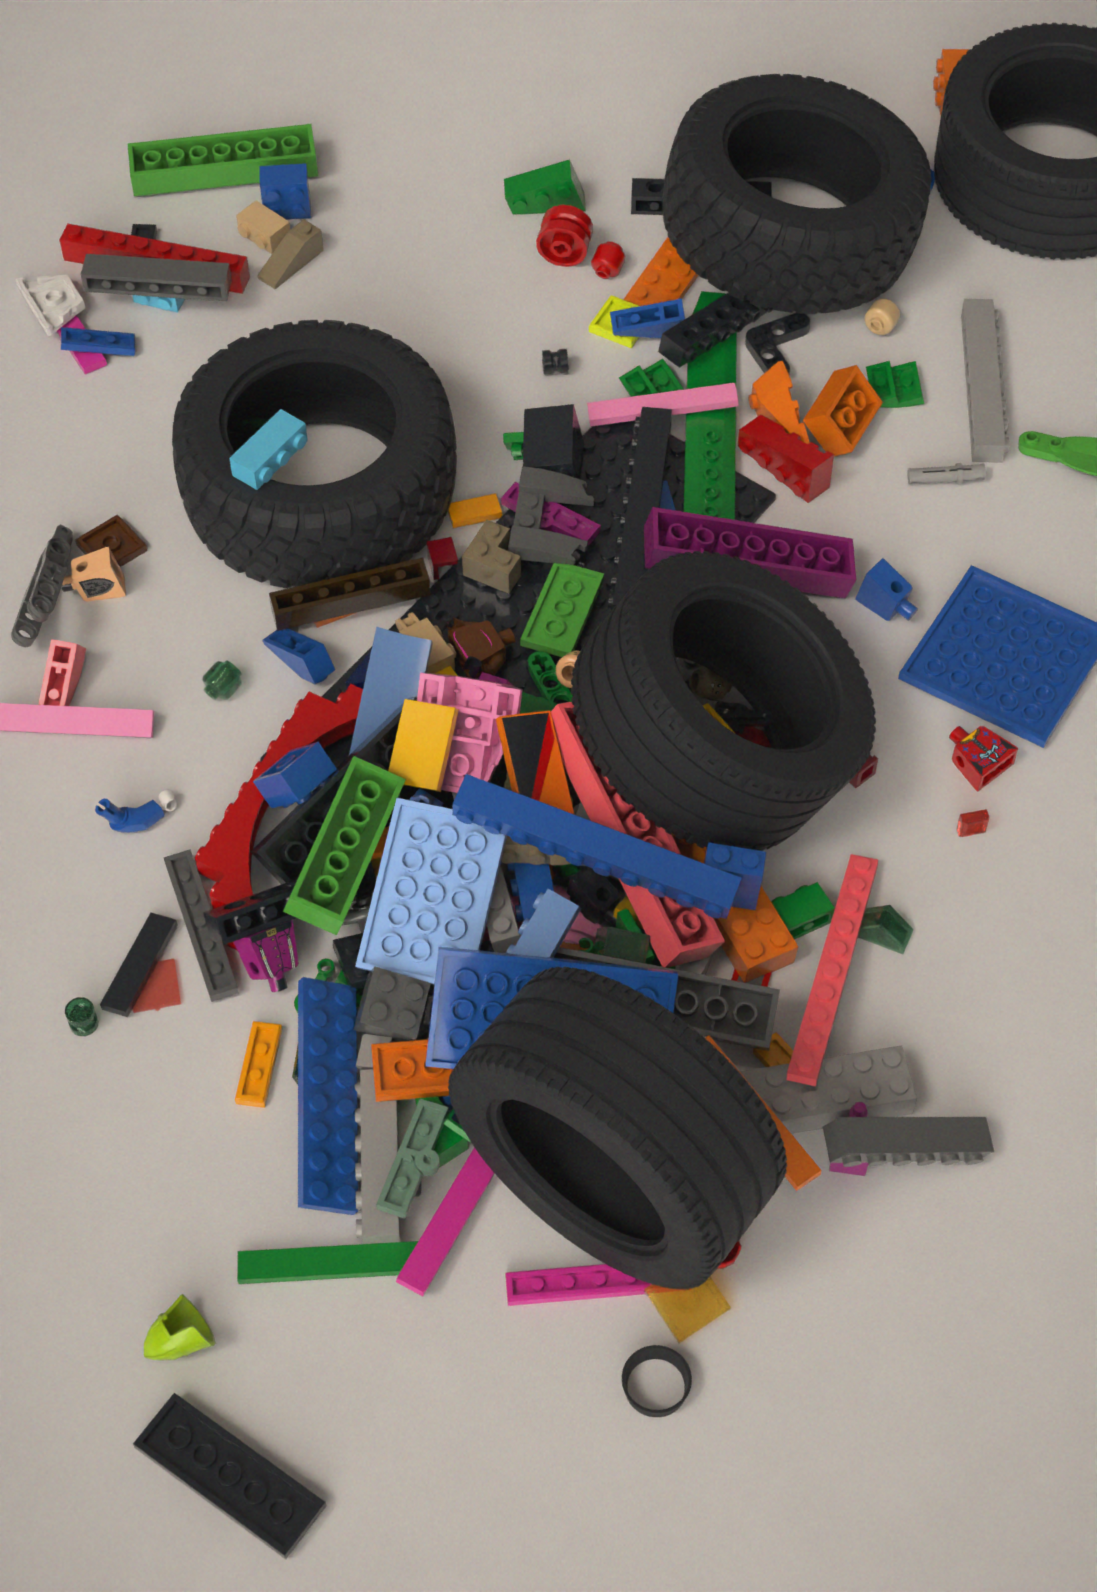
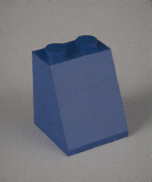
M708 842L704 864L742 878L731 907L755 910L763 879L766 852Z

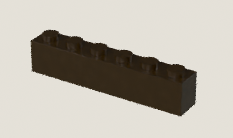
M422 557L270 592L271 611L276 629L279 631L429 596L430 579Z

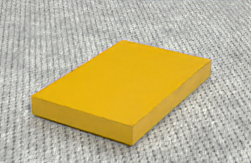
M404 699L388 771L406 779L404 782L405 786L441 792L459 709Z

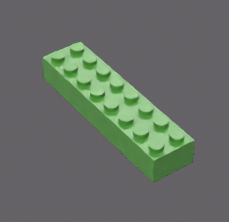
M311 124L127 143L130 178L134 196L260 183L259 166L306 164L308 177L318 176Z

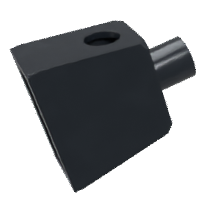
M584 866L570 878L567 888L570 901L580 906V912L592 923L601 925L604 921H607L616 930L617 919L613 917V914L620 902L621 894L605 876L597 874L591 867Z

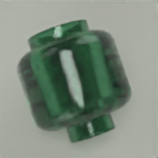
M228 660L225 662L217 661L202 677V681L206 686L203 690L213 700H216L218 697L222 700H228L242 685L240 677L242 673Z

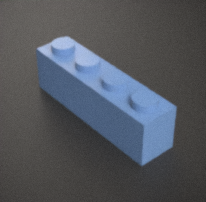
M547 889L545 894L541 892L533 904V908L536 909L531 919L526 918L518 931L521 937L516 945L511 944L506 951L507 954L554 958L581 908L552 890Z

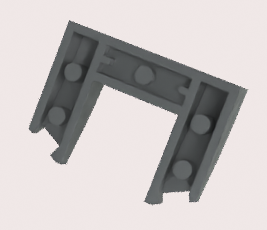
M522 466L514 525L511 529L509 551L520 555L521 560L574 565L576 559L572 554L576 549L585 552L588 547V541L541 530L540 526L544 502L594 506L593 496H587L584 488H587L586 481L558 472Z

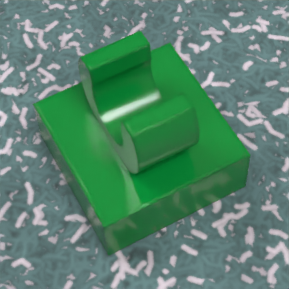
M524 432L503 433V443L507 450H511L514 460H523Z

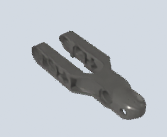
M58 525L53 537L48 541L23 597L11 632L12 640L19 646L30 647L39 634L42 622L47 621L54 610L68 568L67 561L71 553L73 541L72 530L64 525ZM25 613L30 614L34 620L27 618ZM19 630L27 632L30 637H24L20 634Z

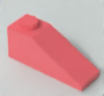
M51 639L38 705L70 706L82 673L86 648L76 643Z

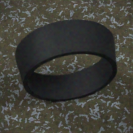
M651 1345L643 1347L634 1352L623 1367L622 1386L627 1400L636 1411L645 1416L665 1417L674 1413L682 1406L691 1389L692 1375L688 1363L677 1351L666 1346ZM651 1359L664 1360L674 1365L684 1380L683 1398L674 1406L663 1410H652L639 1405L629 1395L627 1388L629 1376L637 1365Z

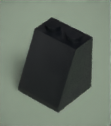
M574 404L525 409L523 466L558 472L578 479L584 440Z

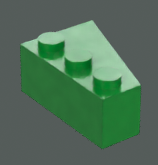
M570 159L504 179L505 200L513 215L546 213L547 210L558 205L574 206L584 212L586 211L584 190Z

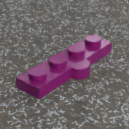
M514 482L501 497V505L515 512L519 495V483ZM544 502L541 530L553 531L588 541V546L600 533L601 525L558 503Z

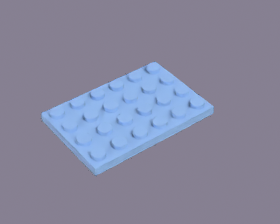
M396 798L355 967L371 971L375 966L434 985L439 947L480 951L507 836L501 833L498 835L489 833L483 826L475 823L465 824L452 815L453 809Z

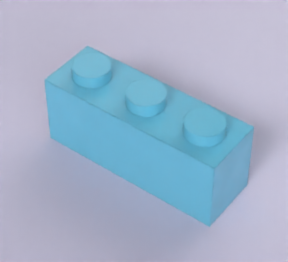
M280 409L229 458L232 476L258 490L272 478L273 474L281 466L286 465L298 450L305 446L308 441L306 424Z

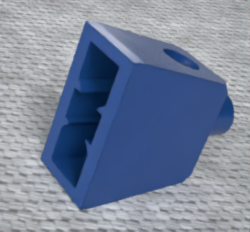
M884 558L866 573L855 598L857 602L886 621H890L897 613L909 621L918 610L916 606L908 601L913 589L912 586Z

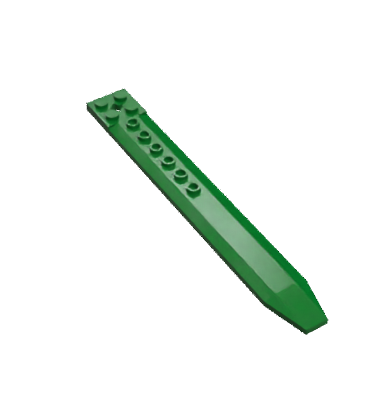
M701 291L693 314L719 299L725 293ZM737 332L729 336L726 341L713 346L709 352H704L696 357L693 362L687 363L686 389L735 383L736 385ZM736 407L686 413L683 512L735 520Z

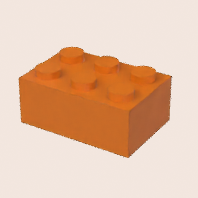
M854 365L835 370L804 417L803 422L825 452L829 451L834 456L847 454L854 450L883 402L858 366Z

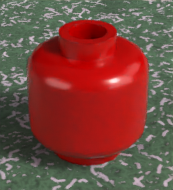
M608 241L597 247L591 261V266L600 278L616 277L621 271L626 256L619 244Z

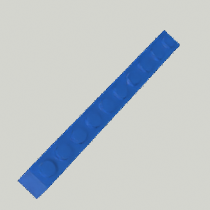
M468 774L465 775L453 802L452 815L465 824L475 823L483 826L489 833L496 835L501 833L509 836L511 840L518 844H530L538 847L539 851L544 854L562 856L573 865L581 866L583 864L591 867L599 875H612L620 878L628 886H641L657 897L667 896L675 899L681 906L687 908L696 907L704 910L706 915L713 918L722 917L727 919L742 879L741 877Z

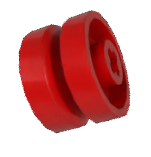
M569 205L553 206L547 210L543 216L541 229L536 239V248L539 254L546 261L557 266L569 267L582 262L587 255L593 233V223L590 217L583 210Z

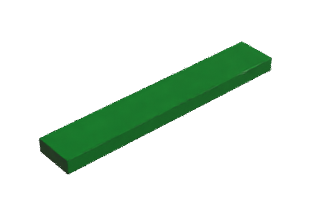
M418 1241L238 1251L237 1281L238 1284L397 1276Z

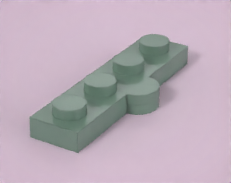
M424 1099L419 1100L376 1203L377 1210L406 1219L423 1176L434 1175L439 1169V1156L434 1151V1148L448 1116V1107Z

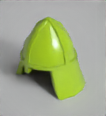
M181 1294L164 1314H159L156 1321L149 1328L143 1343L145 1358L158 1361L176 1360L216 1344L214 1335L205 1319L184 1294Z

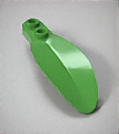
M1027 431L1020 435L1018 449L1022 454L1048 461H1059L1072 469L1097 476L1096 437L1077 436L1061 438L1035 431Z

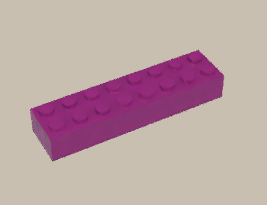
M652 507L644 525L645 568L650 569L661 560L679 553H693L694 551L703 553L704 551H709L711 554L713 552H718L720 555L728 554L732 558L736 556L742 561L745 559L753 565H759L762 569L766 568L771 574L780 576L781 580L788 581L790 586L796 587L800 592L846 599L856 582L852 538Z

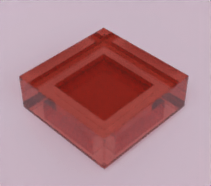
M987 809L960 814L956 828L958 836L965 837L985 833L990 818Z

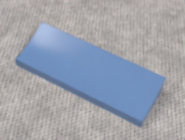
M376 627L349 755L404 703V699L418 696L420 673H427L433 645L432 640ZM401 789V792H400V794H399V796H398V798H400V799H401L402 789Z

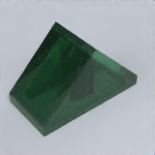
M891 905L866 908L858 938L904 954L914 929Z
M609 926L598 928L593 954L645 964L650 936Z

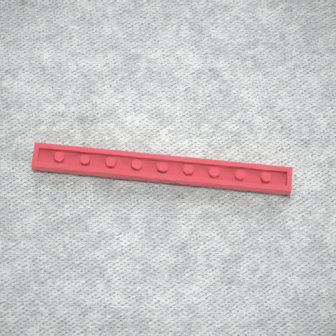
M850 855L788 1067L786 1079L788 1081L815 1087L817 1085L877 872L878 859Z

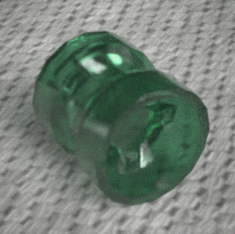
M84 997L74 998L67 1003L65 1015L71 1031L77 1036L91 1035L98 1027V1018L93 1003Z

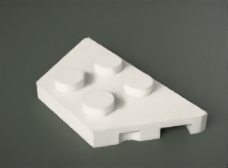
M56 275L53 277L37 276V281L24 282L23 277L16 278L19 290L47 336L55 333L85 309L84 301L68 275Z

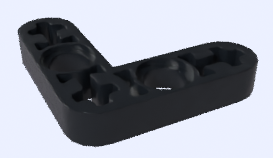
M794 313L751 328L746 332L745 346L763 373L767 372L778 361H783L790 375V366L776 346L807 335L810 328V318L806 314ZM778 329L783 331L784 333L781 335H775L772 333V331ZM764 353H770L774 357L766 359L763 358L761 355Z

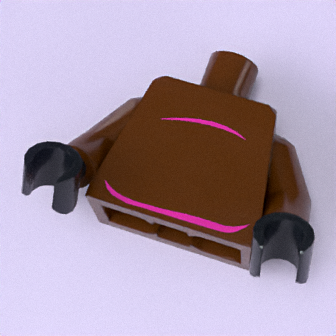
M440 609L435 616V619L439 620L437 626L440 630L448 628V642L453 646L456 652V659L468 678L479 679L482 672L493 676L497 674L506 662L505 646L515 643V637L510 628L497 633L490 621H462L454 618L447 609Z

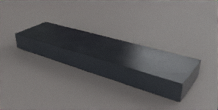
M155 913L149 914L100 1003L102 1010L124 1017L129 1016L178 926L176 919Z

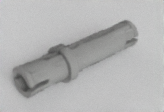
M956 463L955 466L908 468V484L949 481L963 483V481L985 480V464L962 465V463Z

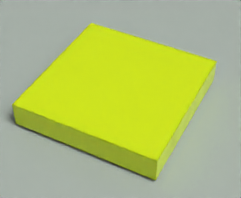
M610 295L590 323L589 332L632 348L639 337L613 335L610 312L639 306Z

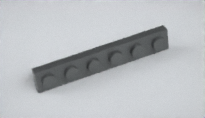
M191 849L163 857L211 1002L238 994L239 990L224 946L210 940L203 912L209 911L211 908Z

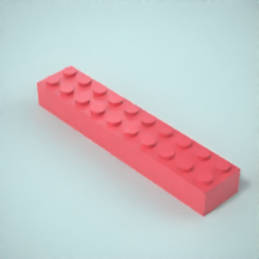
M572 702L557 704L551 711L562 763L590 821L681 855L672 835L665 832L664 828L655 826L653 821L645 819V815L641 812L635 811V807L632 804L629 805L626 799L616 792L617 789L608 783V778L601 774L602 770L595 765V759L589 755V749L583 743L584 738L578 731L580 727L575 721L576 715L573 714L574 705ZM619 878L662 967L669 968L708 958L725 942L714 918L706 915L704 910L696 907L687 908L681 906L675 899L667 896L657 897L651 894L648 889L638 885L636 887L628 886Z

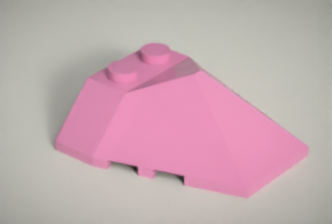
M420 673L417 701L459 709L441 790L458 793L466 774L490 783L503 755L496 718L520 714L522 689L508 684L462 676Z

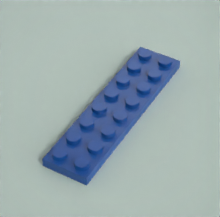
M302 977L298 981V1208L354 1215L358 1212V1209H356L358 1181H356L355 1164L358 1163V1152L355 1150V1135H358L357 1122H355V1109L357 1108V1091L355 1090V1084L357 1083L356 1030H353L356 1021V988Z

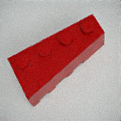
M761 414L739 429L738 447L740 450L757 461L760 467L773 474L779 482L789 487L796 496L809 503L830 488L834 460L833 453L829 451L822 453L819 451L818 445L813 442L809 444L802 442L800 435L794 432L791 434L786 433L783 426Z

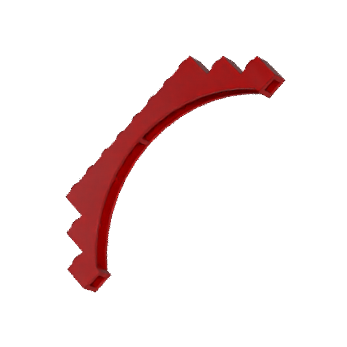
M350 684L346 692L340 693L336 703L310 691L304 699H300L297 702L294 714L290 720H285L281 727L280 735L276 740L270 742L266 756L262 761L256 763L252 777L248 782L242 784L238 798L234 804L230 803L224 813V819L219 825L216 824L213 827L209 841L205 847L201 846L195 856L198 873L216 882L210 891L213 909L253 895L251 884L252 853L250 851L254 848L259 827L269 808V804L253 781L292 749L319 742L322 748L325 749L333 743L354 734L363 689ZM234 942L227 944L228 947L237 951Z

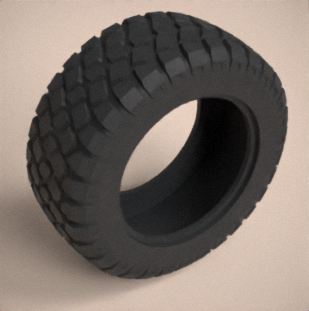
M780 74L760 75V77L756 75L739 78L738 80L721 84L718 88H713L703 94L702 98L697 99L690 106L679 125L670 151L664 179L663 220L665 230L668 231L667 235L672 246L677 249L679 256L685 263L690 265V268L701 278L708 279V283L719 290L728 291V295L742 301L748 300L750 304L763 308L772 307L776 311L789 313L796 311L799 314L831 313L861 306L862 303H868L879 297L880 294L885 293L894 285L906 268L924 225L923 222L927 213L931 188V169L927 154L913 131L888 108L872 98L869 99L867 95L855 89H847V86L833 81L825 82L821 78L806 76L805 78L802 75L783 74V76H780ZM777 177L804 182L828 192L846 206L811 208L786 203L762 193L745 180Z
M301 320L298 324L287 322L274 325L273 329L270 330L269 328L257 330L250 333L248 338L240 337L228 344V349H220L208 359L207 364L199 367L193 374L192 381L187 382L181 393L180 401L177 403L172 430L174 470L179 493L183 499V506L196 534L219 560H224L225 565L238 573L246 572V577L261 583L269 580L272 586L288 589L291 585H295V587L408 561L413 558L414 553L420 552L427 545L426 541H430L431 536L436 534L443 523L444 517L447 515L453 496L457 454L455 451L457 450L452 412L449 407L450 404L441 380L434 369L429 366V363L418 352L413 351L410 346L399 339H393L392 335L377 329L370 330L368 326L356 323L345 325L344 321L324 320L323 323H319L318 320ZM280 409L303 421L306 425L334 423L360 429L371 434L387 447L371 465L345 479L320 485H294L270 479L258 490L232 476L229 459Z

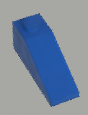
M682 299L610 312L613 335L661 338L662 333L685 320Z
M291 629L276 630L262 640L267 648L299 677L313 684L320 683L336 670L324 644Z

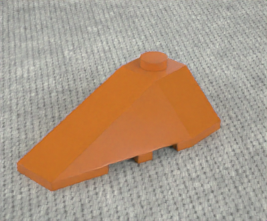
M778 361L752 384L749 405L751 409H755L757 416L761 414L783 426L786 433L791 434L794 432L800 435L802 442L809 444L810 441L803 422L799 423L797 400L792 401L790 389L793 385L783 361Z

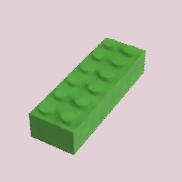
M353 756L283 912L332 934H338L394 808L396 798H398L406 779Z

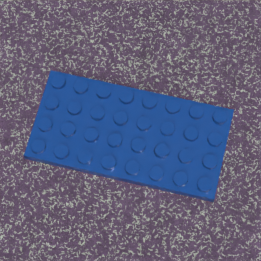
M439 947L425 1066L454 1069L461 1057L465 1055L468 1049L485 1032L522 987L536 974L545 969L573 967L604 975L642 993L672 1013L674 1011L678 972Z

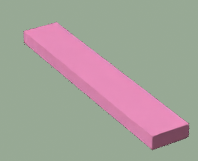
M735 383L587 403L590 427L635 421L636 416L641 417L642 407L672 409V415L739 406Z
M0 703V731L153 738L155 711Z

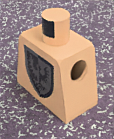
M109 547L73 559L71 561L72 574L64 577L61 586L63 592L77 589L82 599L87 602L126 596L125 576Z

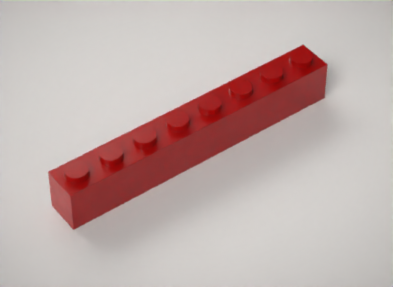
M68 223L59 239L64 261L84 264L86 254L229 263L232 279L230 292L243 294L250 279L247 256Z

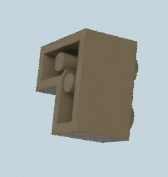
M490 520L485 521L462 555L464 576L508 594L511 592L521 577V556L509 551L510 528Z

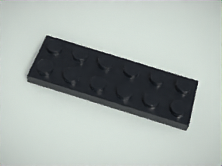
M173 1393L133 1443L135 1449L284 1559L288 1558L326 1507L324 1500L176 1393Z

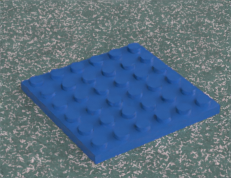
M971 565L899 672L898 679L1044 748L1097 662V622Z

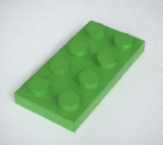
M554 563L522 634L520 646L559 657L575 651L604 582V573L574 565Z

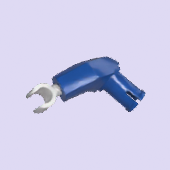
M166 789L158 796L159 804L151 800L138 808H118L108 799L104 798L98 803L104 806L105 810L96 805L95 811L99 816L109 821L111 829L117 832L130 833L148 829L164 817V809L166 811H174L177 807V802L172 791Z

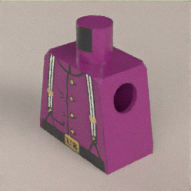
M292 920L233 941L252 980L268 979L271 992H278L288 988L284 972L296 968L299 964Z

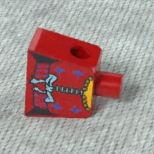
M958 726L949 736V739L956 744L952 761L977 792L1015 763L1018 748L985 726L978 727L970 734L961 726Z

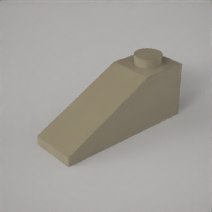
M305 219L299 222L284 236L257 275L258 279L273 289L278 288L324 251L321 229Z

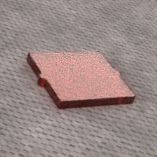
M175 959L158 961L133 1007L134 1013L153 1009L159 1011L160 1008L181 1004Z

